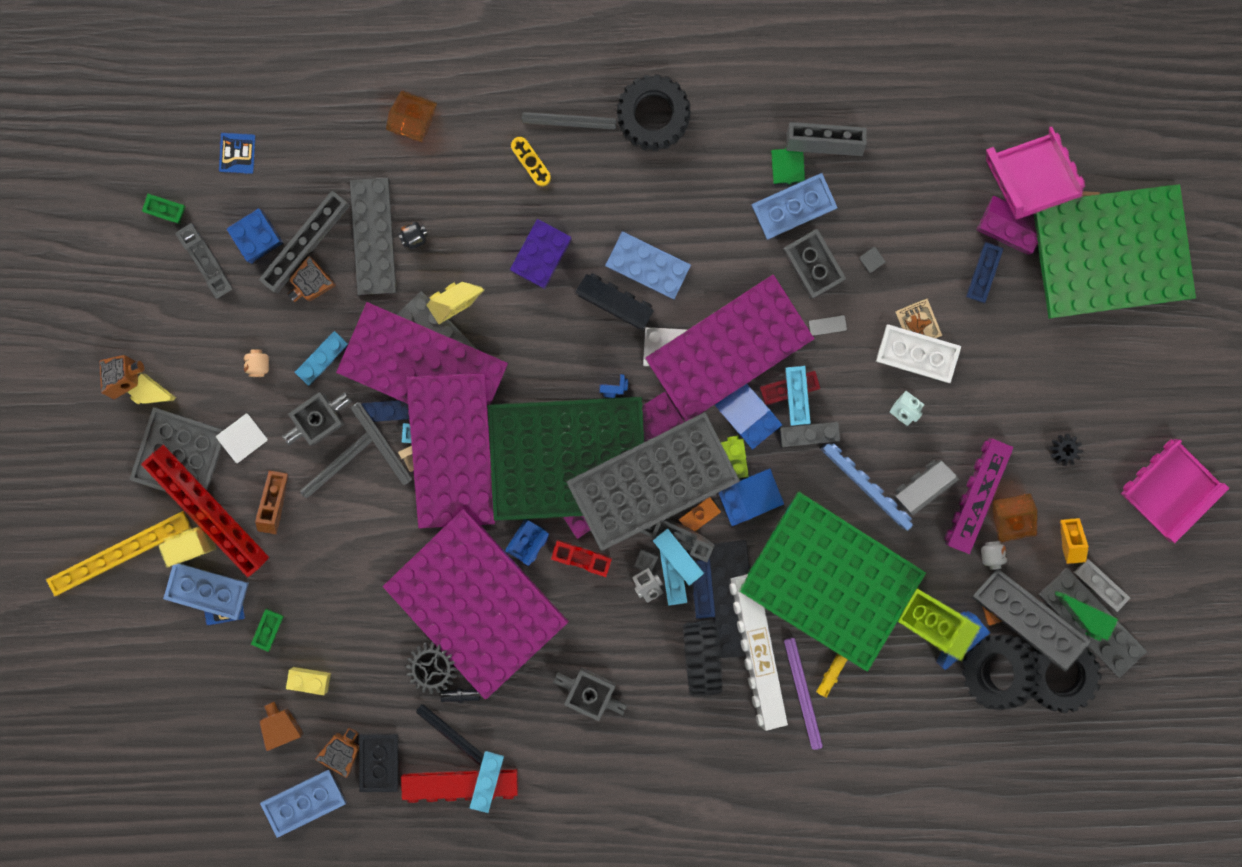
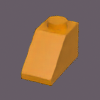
M1080 518L1061 520L1062 549L1066 563L1086 562L1089 547Z

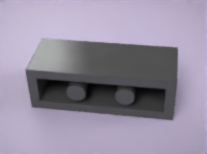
M838 422L779 428L781 447L840 441Z

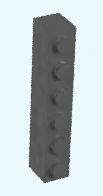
M332 190L259 278V281L278 294L346 212L350 204Z

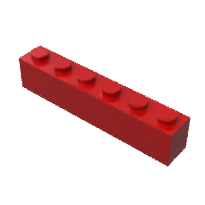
M518 769L500 770L492 800L498 796H503V799H513L519 792ZM480 771L403 773L401 776L402 800H407L408 803L419 802V799H426V802H436L438 799L456 801L457 798L472 801Z

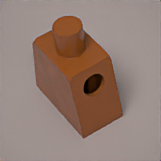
M275 701L264 706L268 716L260 720V726L267 751L298 739L304 734L288 708L278 711Z

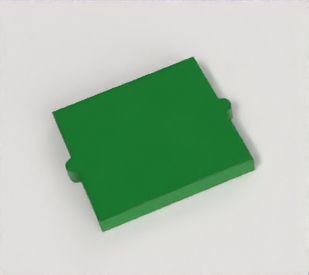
M786 148L771 150L773 184L787 183L790 185L791 183L805 181L803 152L786 151Z

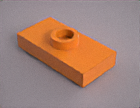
M708 497L679 520L684 526L696 531L721 513V511L712 499Z

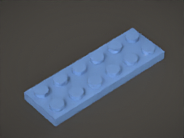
M825 443L820 448L902 529L909 530L913 526L910 522L911 517L904 511H898L896 509L898 505L891 498H885L882 495L884 491L876 484L871 485L868 482L870 478L862 470L857 471L854 468L856 464L850 458H843L840 455L842 451L835 444Z

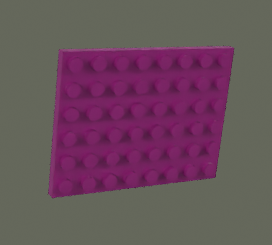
M465 508L382 586L437 647L441 645V652L447 650L446 656L452 654L449 660L455 662L453 665L485 700L569 622Z

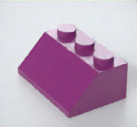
M993 195L976 231L1026 255L1032 254L1038 243L1034 215L1030 214L1015 219L1008 203Z

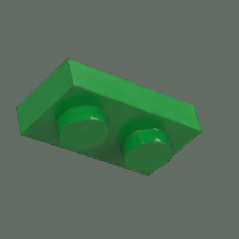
M147 194L142 212L180 224L186 206Z
M265 609L251 645L269 652L284 615Z

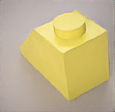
M140 374L138 385L128 391L131 395L130 399L137 404L174 401L176 398L147 374Z

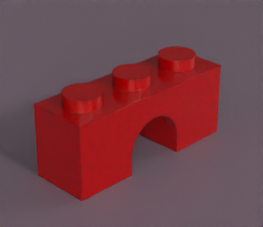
M557 540L551 560L577 566L588 572L606 577L612 557Z

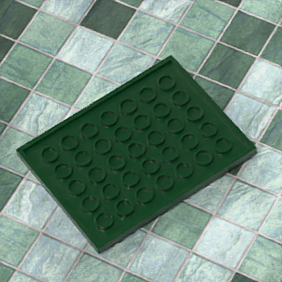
M642 397L488 405L494 521L583 516L566 481L644 443Z

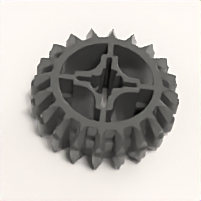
M427 642L423 644L424 649L421 646H417L418 653L412 651L411 655L414 658L409 657L407 659L408 662L412 663L406 665V669L412 670L407 673V676L414 677L410 680V683L418 682L415 686L416 689L420 685L423 686V693L427 688H429V694L433 693L434 688L437 693H440V686L446 690L448 688L446 683L453 684L450 677L456 678L457 674L452 671H457L458 669L452 666L455 662L449 660L452 654L446 656L447 650L441 652V645L435 648V644L431 642L429 648ZM434 653L430 661L418 660L423 654ZM439 656H442L446 661L447 670L440 666ZM434 662L437 670H434L430 674V668H428L427 666H430ZM417 666H420L425 671V680L420 677ZM442 674L446 676L439 682H430L433 675Z

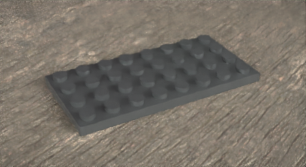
M706 412L566 482L600 550L603 551L740 482Z

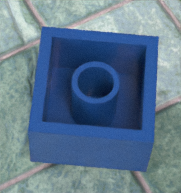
M259 208L227 228L245 260L251 264L283 244L268 217Z

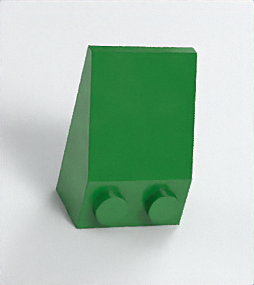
M1058 591L1055 592V596L1077 624L1086 630V635L1098 641H1101L1102 638L1109 640L1118 619Z

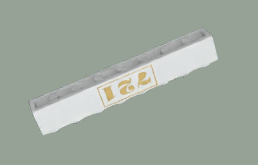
M747 575L730 578L731 584L729 588L735 599L733 608L735 613L738 614L737 628L742 634L743 639L741 640V647L746 653L747 659L744 662L746 669L750 673L748 682L754 693L752 702L754 707L757 708L756 722L758 726L767 731L788 724L765 609L738 592Z

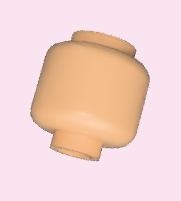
M251 350L250 354L244 356V372L249 374V377H264V374L268 373L269 356L262 354V350Z

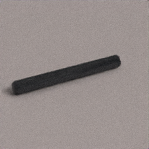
M425 705L419 706L416 713L478 765H482L483 753Z

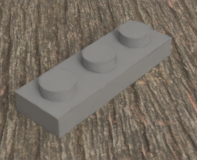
M1086 559V562H1082L1073 572L1116 612L1130 599L1125 592L1089 559Z

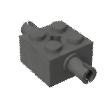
M319 392L291 411L288 415L296 427L282 435L283 439L287 440L285 442L290 446L303 436L308 444L313 446L339 429L345 422L338 413L339 410L352 403L351 398H347L349 395L344 392V394L331 402L324 392ZM314 415H317V416H320V417H321V418L319 419L320 422H314V421H313V420H315V416H314Z
M582 667L574 679L558 672L553 681V684H557L569 692L564 703L565 706L597 721H600L604 710L607 708L622 716L624 710H626L627 704L612 698L616 683ZM592 690L595 696L588 698L586 691Z

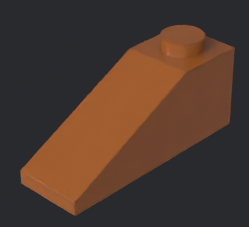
M268 472L255 520L258 532L277 534L288 474Z

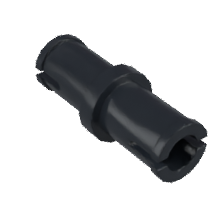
M458 688V690H441L440 695L448 696L441 697V703L480 701V696H472L480 693L476 689L463 690V688Z

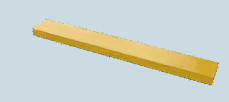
M182 511L46 579L55 597L163 543V539L191 529L192 526L185 512Z

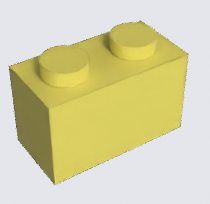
M293 667L288 673L286 689L325 695L328 692L331 673Z

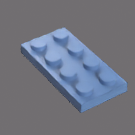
M822 173L751 205L767 240L837 209V205Z
M622 231L605 266L674 300L691 265Z
M179 563L172 566L163 599L238 620L249 583Z
M328 769L260 804L278 838L345 805L347 802L331 769Z

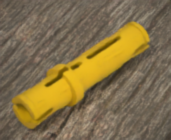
M839 654L835 656L827 673L823 675L824 678L816 691L818 694L826 698L828 697L834 683H837V678L847 659Z

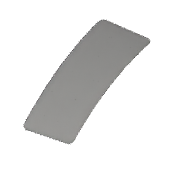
M844 315L809 321L812 336L847 330Z

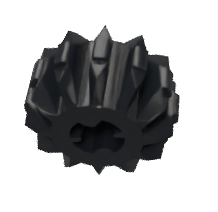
M1065 434L1064 437L1058 435V441L1052 440L1055 447H1049V450L1055 452L1050 456L1051 458L1057 457L1055 460L1056 464L1062 461V466H1067L1068 462L1070 465H1074V459H1081L1077 453H1083V450L1078 449L1082 443H1075L1077 440L1076 436L1070 439V434ZM1063 447L1069 448L1070 451L1063 452Z

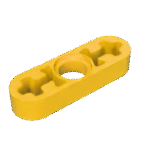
M523 137L513 139L511 143L512 151L538 186H547L551 181L550 173L530 144ZM524 142V150L526 152L530 150L531 152L525 154L523 158H521L520 156L523 155V153L520 149H515L517 147L516 143ZM528 157L536 158L537 162L534 167L526 165L525 161ZM541 165L542 168L539 171L542 175L547 174L545 177L546 181H538L539 176L536 171L534 174L531 171L536 170Z

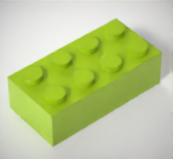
M919 589L915 591L897 621L960 661L981 628L976 623Z

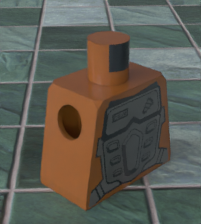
M309 256L290 278L291 283L295 287L287 295L293 302H296L302 296L306 300L312 301L335 287L336 284L318 263Z
M126 355L100 360L101 393L116 399L138 385V373L144 371L143 363L141 361L136 362Z
M348 728L344 736L336 733L315 760L347 778L359 751V745L354 742L358 732Z

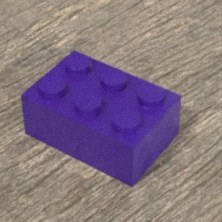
M537 219L510 271L545 290L572 238Z

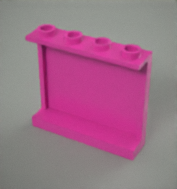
M1049 127V135L996 153L994 147L986 149V162L1015 219L1082 197L1083 188L1085 187L1084 180L1081 176H1078L1075 163L1069 160L1067 148H1063L1060 135L1055 133L1052 127Z
M1180 439L1169 440L1164 445V450L1160 454H1155L1150 459L1151 463L1147 467L1141 468L1133 481L1130 480L1124 485V491L1121 493L1171 543H1176L1229 489L1225 483H1220L1181 444L1182 441Z

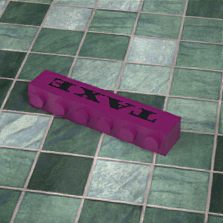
M993 438L984 441L981 448L982 456L976 460L974 465L975 473L973 477L970 476L968 479L966 495L963 494L959 501V505H961L959 512H955L952 518L954 523L952 529H948L945 535V545L970 554L1014 447Z

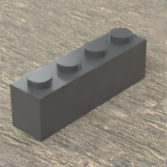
M790 122L787 130L786 151L863 156L866 147L867 128Z

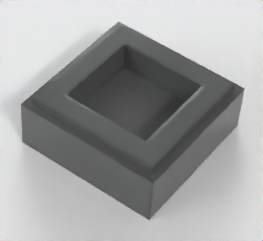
M873 247L859 257V260L869 274L885 263L876 247Z
M640 549L633 567L642 571L649 568L652 572L658 556Z

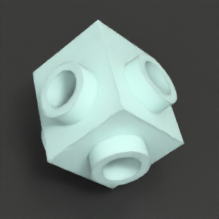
M905 391L894 403L890 413L908 426L912 421L916 422L923 413L920 411L924 404Z

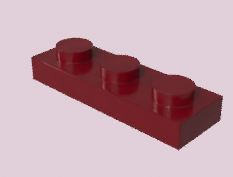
M816 371L806 373L807 392L821 389ZM786 379L760 387L765 405L788 399Z

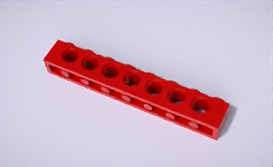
M164 445L141 463L146 471L247 577L252 575L268 560L269 556Z

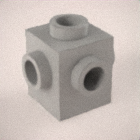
M649 568L632 577L637 586L634 588L639 598L644 597L647 603L663 594L660 587L663 585L658 575L654 576Z

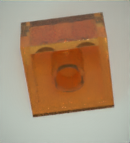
M401 91L389 111L386 130L422 142L429 130L437 103Z
M1031 493L993 501V516L1000 543L1037 535L1038 510Z

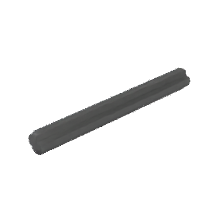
M522 113V122L529 124L616 129L617 122L615 118Z
M360 402L354 404L351 410L403 485L409 483L412 477Z
M366 432L300 490L302 496L305 498L311 496L372 442L368 433Z

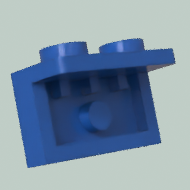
M621 374L620 386L600 385V393H604V397L615 398L616 394L623 395V392L628 389V379H624L625 375Z
M524 519L505 551L529 566L537 558L540 548L546 544L549 533L530 520Z

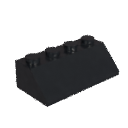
M594 273L584 276L575 291L578 297L644 331L654 312L651 309L653 305L644 300L641 303L636 301V296L627 291L623 294L618 291V286L611 282H608V284L601 282L602 278Z

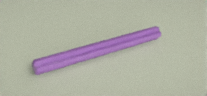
M788 638L784 640L811 747L813 750H817L823 747L796 640L795 638Z

